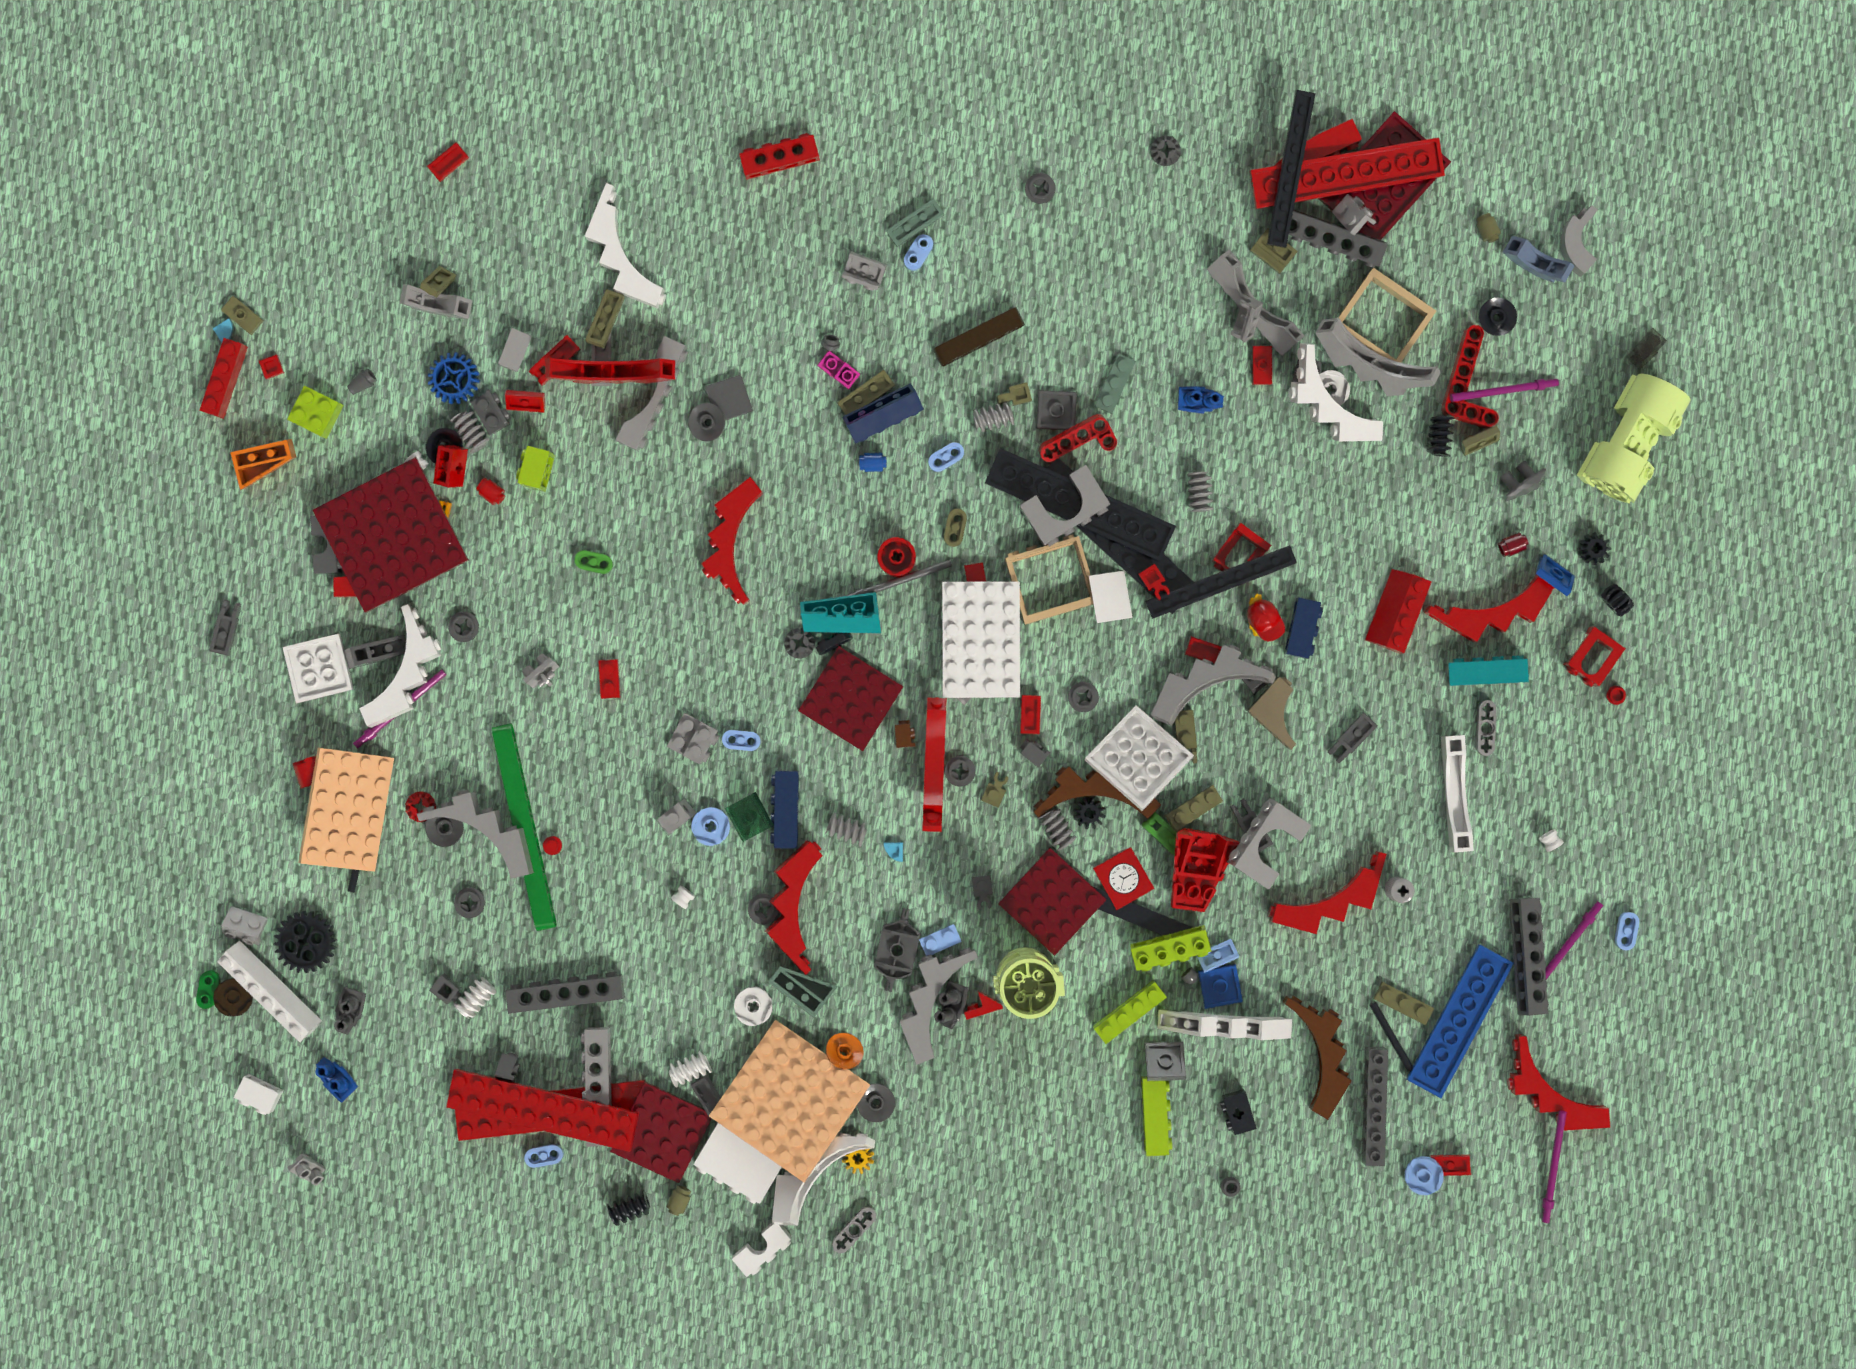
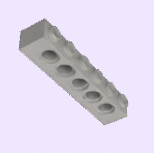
M610 1027L586 1028L581 1035V1042L585 1044V1052H582V1064H585V1071L582 1072V1083H585L586 1090L582 1093V1099L612 1106ZM597 1043L600 1046V1052H593L591 1045ZM592 1063H598L601 1066L600 1072L593 1071ZM598 1082L601 1085V1091L593 1090L592 1083ZM586 1141L587 1147L603 1146Z

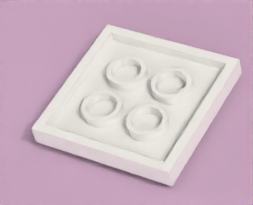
M341 634L283 647L296 703L354 690L344 654Z

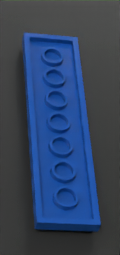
M1478 944L1406 1080L1442 1098L1514 964L1513 962Z

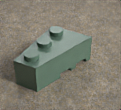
M781 966L768 981L770 985L813 1018L838 987Z

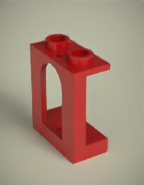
M1239 523L1212 559V562L1215 563L1213 566L1220 572L1229 569L1225 565V559L1241 536L1257 547L1247 561L1264 555L1272 545L1245 525Z
M1594 626L1588 628L1584 640L1570 660L1563 664L1567 667V672L1573 676L1579 675L1582 677V682L1589 687H1596L1602 684L1626 649ZM1597 641L1610 650L1611 653L1595 674H1587L1583 671L1581 664L1593 644Z

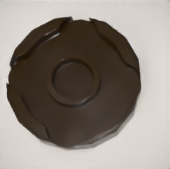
M230 978L217 986L213 999L217 1010L225 1016L231 1017L240 1016L248 1011L252 1005L253 996L234 978Z

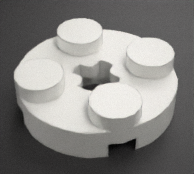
M1327 370L1319 374L1325 388L1333 385L1332 388L1335 389V393H1331L1330 396L1341 406L1350 394V385L1344 378L1345 376L1334 370Z
M747 987L738 994L734 1002L737 1018L749 1026H756L767 1021L773 1009L772 998L764 989L759 987ZM757 1002L759 1009L750 1011L748 1003Z

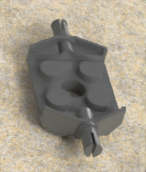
M902 908L901 918L898 921L884 924L874 967L887 979L885 991H888L890 984L889 992H892L896 979L912 975L921 933L908 923L911 910L908 908L906 915V908ZM895 945H900L903 949L902 954L899 956H895L892 953V947Z

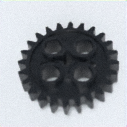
M305 910L301 912V916L298 912L294 913V918L291 915L287 916L288 922L285 920L281 921L283 927L276 928L280 934L274 935L278 942L273 943V945L279 946V949L274 952L281 953L278 960L285 959L283 966L291 964L289 970L297 967V973H300L304 968L306 974L309 973L310 968L315 972L317 971V966L321 969L324 968L323 962L326 964L330 962L328 957L334 956L331 950L337 949L336 946L332 945V942L338 941V939L332 938V935L336 933V931H330L333 924H325L328 918L320 920L321 914H317L314 917V911H310L307 916ZM299 924L305 927L303 934L298 932L297 927ZM311 927H314L313 931L309 935ZM316 933L322 936L320 943L315 940L314 936ZM307 938L306 942L309 944L303 947L304 941L302 939ZM290 941L296 944L295 951L290 950ZM301 948H302V951H301V953H300V957H297L298 952H299V951L301 950ZM307 950L313 952L312 960L306 957Z

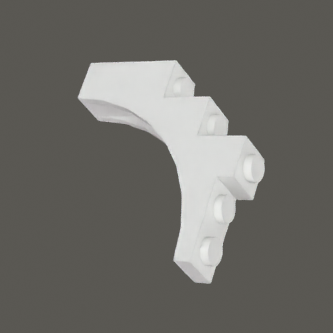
M1300 343V348L1297 351L1299 367L1297 368L1296 375L1298 382H1291V387L1288 391L1290 402L1297 404L1312 403L1309 409L1311 421L1318 423L1332 422L1330 427L1332 440L1339 442L1382 441L1383 421L1357 417L1335 402L1325 389L1318 374L1315 361V345Z
M409 604L401 607L407 633L406 650L401 667L394 680L383 693L372 702L359 708L366 725L371 728L414 709L412 706L414 700L407 691L427 683L426 677L428 674L425 667L421 666V664L441 656L439 650H442L438 639L435 640L431 636L425 638L427 632L425 627L419 624L418 618H420L417 609Z
M839 1132L805 1183L789 1172H784V1175H777L772 1222L779 1225L798 1226L801 1208L806 1195L820 1174L834 1161L849 1153L874 1148L875 1140L869 1138L868 1134L858 1133L857 1136H851L850 1134Z

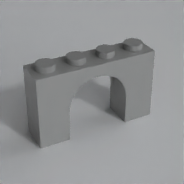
M1084 465L1068 476L1081 497V509L1074 518L1067 521L1052 518L1046 512L1037 495L1019 506L1043 546L1046 544L1049 547L1059 541V536L1063 534L1065 536L1070 535L1076 531L1074 529L1075 526L1079 524L1084 526L1092 521L1090 517L1096 513L1100 516L1108 511L1107 507L1110 503L1087 465Z
M1269 798L1262 805L1258 816L1252 820L1251 827L1241 837L1239 845L1231 852L1227 862L1260 885L1270 889L1279 873L1260 859L1258 853L1260 840L1267 832L1281 829L1293 838L1302 841L1311 825L1277 801Z

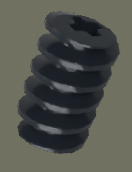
M1435 416L1430 418V421L1435 424L1429 426V429L1434 432L1428 434L1432 438V440L1427 442L1428 445L1432 446L1427 448L1426 451L1433 456L1451 457L1446 451L1452 449V447L1447 446V443L1453 442V440L1447 436L1454 433L1448 430V428L1454 427V424L1449 422V420L1455 419L1454 417Z
M643 1190L642 1197L635 1193L634 1200L629 1195L628 1202L621 1198L620 1205L613 1201V1207L611 1208L607 1204V1208L612 1222L619 1226L620 1220L626 1223L628 1218L633 1221L635 1215L637 1218H641L642 1212L644 1215H648L650 1203L646 1192Z

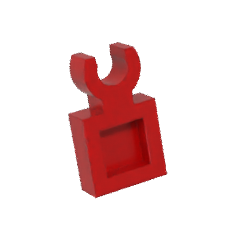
M1155 564L1139 573L1149 591L1155 589V596L1159 601L1161 600L1159 595L1161 590H1164L1167 595L1170 594L1168 587L1162 585L1165 582V578Z

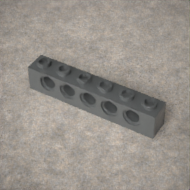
M1293 210L1292 219L1297 221L1298 226L1295 229H1290L1289 235L1292 236L1291 239L1298 242L1306 240L1310 242L1309 245L1320 249L1322 246L1328 248L1327 252L1335 255L1342 253L1349 260L1356 262L1359 259L1365 261L1364 265L1375 268L1376 265L1380 267L1388 242L1359 232L1353 235L1345 227ZM1313 226L1316 229V233L1309 236L1305 233V228ZM1326 232H1331L1334 235V239L1331 242H1326L1323 239V235ZM1350 239L1352 246L1347 249L1343 248L1341 245L1342 240ZM1367 245L1371 251L1367 255H1362L1359 252L1360 247Z
M1540 898L1509 899L1517 1014L1527 1016L1548 1014L1549 1002L1547 1000L1545 946L1543 942Z
M617 972L605 973V977H598V974L587 975V979L579 980V977L567 978L568 981L560 982V979L548 980L549 984L542 985L541 981L531 982L526 987H522V984L510 985V989L505 991L508 1014L621 1000L625 998L622 974L617 975ZM604 982L607 984V992L599 990V983ZM581 985H586L589 988L588 994L585 995L580 992ZM562 987L569 989L570 995L568 997L562 996ZM542 990L550 992V999L542 997ZM524 992L531 994L530 1002L523 999Z
M1365 1047L1362 1163L1365 1166H1385L1388 1050L1385 1047Z

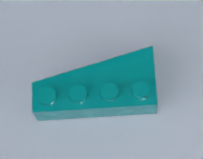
M876 592L800 602L804 632L881 633Z
M1524 655L1512 656V660H1504V656L1492 657V661H1484V657L1472 658V662H1465L1464 658L1453 659V663H1449L1450 686L1529 682L1528 659H1524Z

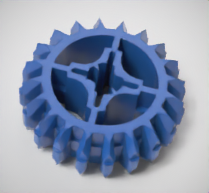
M455 352L452 358V355L447 353V359L440 355L441 362L439 363L437 360H434L433 362L437 366L435 368L430 366L429 369L433 371V374L429 373L427 375L429 378H433V380L428 381V385L433 386L430 389L431 392H437L435 394L436 398L442 396L441 401L444 403L448 400L449 404H453L454 400H456L457 404H461V398L464 401H468L466 395L469 394L473 397L474 394L471 390H478L474 383H480L479 379L474 378L480 375L478 371H474L477 366L475 364L471 365L472 360L470 358L466 360V355L464 354L459 358V354ZM450 364H461L465 369L454 371ZM444 369L446 375L441 380V382H439L440 373ZM451 373L454 374L455 376H458V378H456V379H457V380H456V383H457V384H455L453 381L450 380V379H452V378H451V376H452ZM468 374V382L463 388L462 380ZM454 386L458 392L447 393L442 388Z

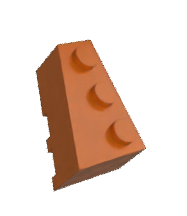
M292 439L230 452L240 490L249 487L297 457Z

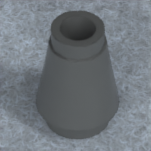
M369 369L361 370L350 384L347 385V388L355 395L374 386L377 379Z

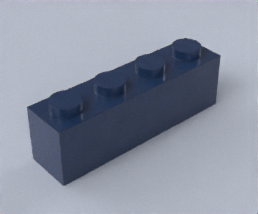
M910 383L842 418L856 444L865 441L876 433L883 432L892 425L899 424L910 416L917 415L924 408L914 387Z
M775 771V775L771 776V786H775V794H771V805L775 806L774 813H771V825H774V832H771L770 843L774 844V848L797 849L799 771Z

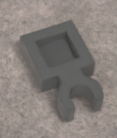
M991 875L972 877L974 897L979 896L980 898L977 902L978 909L981 910V903L984 901L988 903V908L990 909L992 903L987 895H993Z

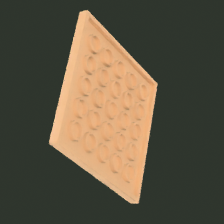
M775 1020L709 1117L805 1183L870 1087V1084L850 1070L841 1069L833 1065L824 1052Z

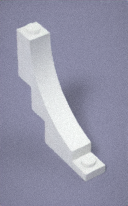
M606 183L585 237L587 240L605 247L599 263L601 266L619 273L613 288L615 292L658 309L659 305H663L666 299L665 290L642 276L627 259L618 233V210L610 205V203L615 201L616 189L613 185Z
M1160 1009L1158 1010L1157 1029L1199 1037L1220 1036L1257 1040L1291 1038L1292 1019L1283 1017L1226 1016Z

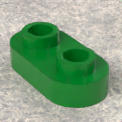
M209 970L200 976L196 1003L202 1009H209L214 1006V991L221 982L220 975L216 971ZM208 977L212 979L211 984H208L206 981ZM204 996L208 998L207 1003L203 1001Z

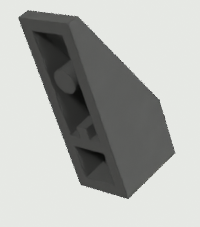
M405 635L349 647L344 651L348 668L353 669L404 655L406 638Z

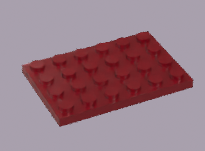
M1394 111L1359 151L1426 139ZM1442 154L1445 170L1451 161ZM1437 178L1347 193L1353 198L1355 196L1360 198L1364 202L1363 207H1367L1373 212L1372 217L1376 221L1374 225L1367 221L1358 232L1382 240ZM1347 194L1318 199L1333 211Z

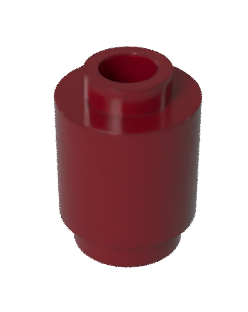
M1518 532L1502 539L1498 543V548L1503 557H1510L1527 550L1529 543L1527 537Z

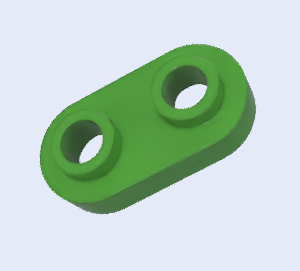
M582 550L575 556V564L582 570L608 574L613 569V561L607 555ZM584 557L588 558V563L586 564L582 563V558ZM606 561L607 567L601 568V562Z

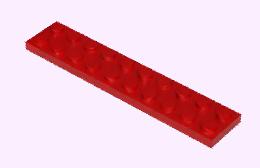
M1438 137L1305 160L1302 163L1295 202L1444 177L1445 172L1440 139ZM1281 165L1249 171L1255 209L1274 206Z
M454 1069L446 1105L447 1108L628 1152L632 1150L639 1112L460 1069Z
M646 1079L611 1083L612 1106L630 1110ZM601 1085L592 1086L593 1090L601 1091ZM585 1087L551 1091L582 1099V1093L586 1090ZM455 1110L458 1141L541 1131Z

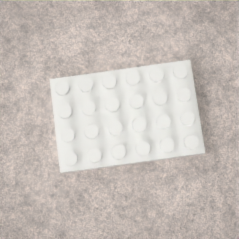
M942 582L943 698L1020 697V582Z

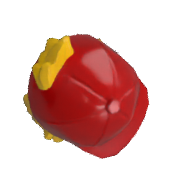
M1256 594L1254 598H1250L1247 619L1249 629H1252L1253 635L1267 642L1280 638L1285 632V625L1277 608L1272 602L1262 599L1261 594Z

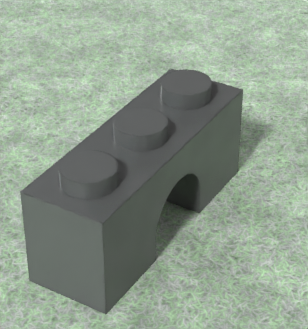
M310 516L311 535L315 537L323 536L327 541V548L323 553L312 554L314 574L341 573L342 567L316 516Z

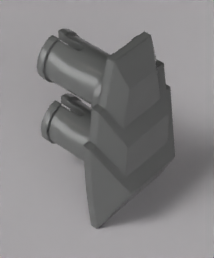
M1526 461L1521 462L1516 469L1525 479L1522 483H1518L1510 471L1504 473L1500 480L1510 490L1506 494V501L1537 490L1545 479L1546 469L1543 468L1535 473Z
M948 980L944 993H941L939 996L942 1010L937 1011L934 1015L937 1023H943V1026L949 1029L954 1028L957 1021H960L961 1015L964 1014L968 987Z
M347 987L343 988L335 1009L336 1022L334 1028L337 1032L348 1035L353 1026H356L363 1013L366 993Z

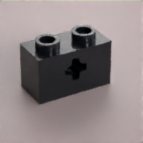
M1244 1089L1222 1095L1223 1101H1220L1223 1113L1226 1112L1228 1119L1225 1120L1228 1131L1238 1135L1257 1129ZM1237 1108L1239 1109V1111H1242V1112H1239V1116H1238V1117H1236L1235 1114H1234V1113H1235V1109H1237Z

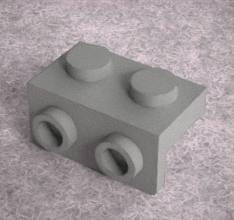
M1347 194L1332 211L1344 227L1353 235L1367 221L1373 225L1376 223L1372 217L1373 212L1367 207H1363L1364 202L1357 196L1353 198Z
M851 251L845 270L842 273V278H845V281L851 284L858 283L864 285L863 287L867 290H878L887 264Z
M231 906L221 925L222 932L230 939L237 938L248 945H259L261 942L260 936L268 919Z

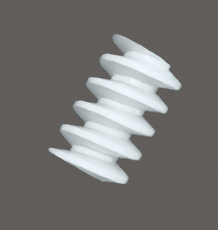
M480 977L481 982L474 980L476 988L471 985L469 986L471 993L464 992L466 999L458 998L461 1002L460 1005L457 1003L453 1004L466 1018L475 1017V1011L479 1012L481 1010L480 1006H485V1000L491 999L490 994L494 995L496 993L495 987L483 977Z
M699 1051L698 1058L692 1054L691 1061L685 1057L684 1064L678 1060L677 1067H675L671 1063L669 1074L674 1086L677 1088L678 1082L684 1085L685 1079L691 1082L692 1075L698 1079L699 1072L705 1076L706 1069L710 1073H712V1069L707 1057Z

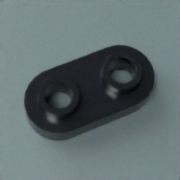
M835 633V637L829 640L828 638L820 640L816 647L818 654L824 655L838 648V646L846 644L853 639L852 634Z

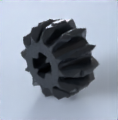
M1596 532L1592 533L1591 536L1586 534L1584 536L1585 540L1579 541L1583 546L1577 548L1578 551H1583L1579 557H1586V564L1590 561L1592 565H1597L1598 562L1604 563V558H1609L1610 556L1606 551L1612 549L1611 547H1606L1610 540L1603 541L1604 535L1600 534L1598 536ZM1591 547H1597L1598 551H1592Z
M1617 584L1608 586L1601 594L1603 601L1617 616L1627 614L1634 607L1632 599Z
M1094 797L1090 798V803H1088L1086 798H1083L1084 805L1080 802L1076 803L1081 807L1080 810L1073 809L1074 812L1079 813V815L1074 816V820L1081 818L1078 822L1079 826L1086 822L1085 829L1089 828V823H1091L1093 829H1096L1094 822L1102 825V821L1098 818L1106 817V815L1100 814L1101 811L1105 810V807L1097 808L1101 804L1100 800L1093 805ZM1086 809L1094 810L1095 814H1092V818L1084 815V812H1087Z

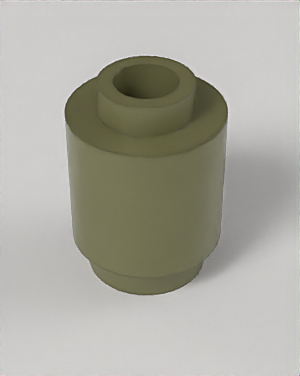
M1487 213L1476 219V226L1483 242L1488 241V243H1492L1499 239L1501 231L1494 216Z
M677 1185L676 1189H673L666 1205L669 1209L668 1212L676 1216L684 1214L691 1198V1190Z

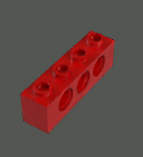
M809 133L801 134L797 139L793 140L791 138L782 139L780 143L774 145L766 143L761 148L755 150L754 148H747L743 150V153H739L746 180L820 161L814 135H809ZM795 147L803 149L800 154H794L792 151ZM781 151L784 153V157L776 159L774 157L775 153ZM763 156L766 158V161L763 164H758L756 159Z

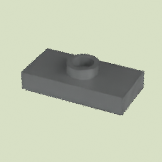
M707 1074L692 1083L691 1087L709 1116L721 1097Z

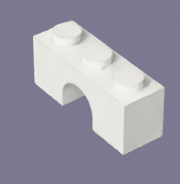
M772 1222L762 1230L761 1235L767 1242V1247L764 1250H754L747 1243L733 1255V1262L746 1277L750 1274L755 1275L761 1269L760 1265L765 1261L767 1263L772 1261L779 1249L783 1251L791 1244L792 1235L783 1225Z

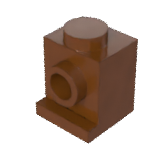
M910 720L898 721L899 725H895L896 748L916 747V744L911 742V739H915L914 727L910 728Z

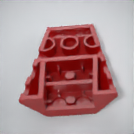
M1186 828L1176 832L1171 907L1205 912L1217 891L1215 888L1218 882L1222 881L1225 876L1224 871L1229 864L1227 862L1229 856L1240 842L1213 832Z

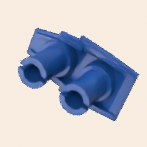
M1179 387L1178 410L1201 414L1212 412L1213 409L1223 408L1224 396L1214 392V390L1205 389V387Z
M323 1057L316 1064L315 1073L323 1081L322 1085L341 1103L358 1088V1085L343 1066L340 1067L335 1061L332 1062Z

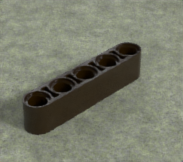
M1014 307L935 347L933 351L941 367H944L1023 327L1025 323L1017 307Z

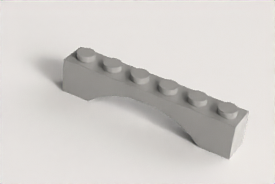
M1230 250L1222 254L1207 268L1211 277L1222 286L1224 292L1235 301L1238 308L1241 306L1239 302L1243 295L1254 298L1246 284L1242 263ZM1262 307L1256 327L1269 340L1274 349L1283 356L1305 336L1292 321L1281 319Z
M664 336L656 352L657 358L675 360L676 380L680 372L678 366L680 362L685 361L688 355L687 347ZM672 380L658 382L655 393L648 405L635 417L623 423L616 438L617 442L638 452L640 448L643 449L648 440L645 437L648 431H652L656 421H654V418L663 409L664 404L662 401L664 396L668 397L670 394Z

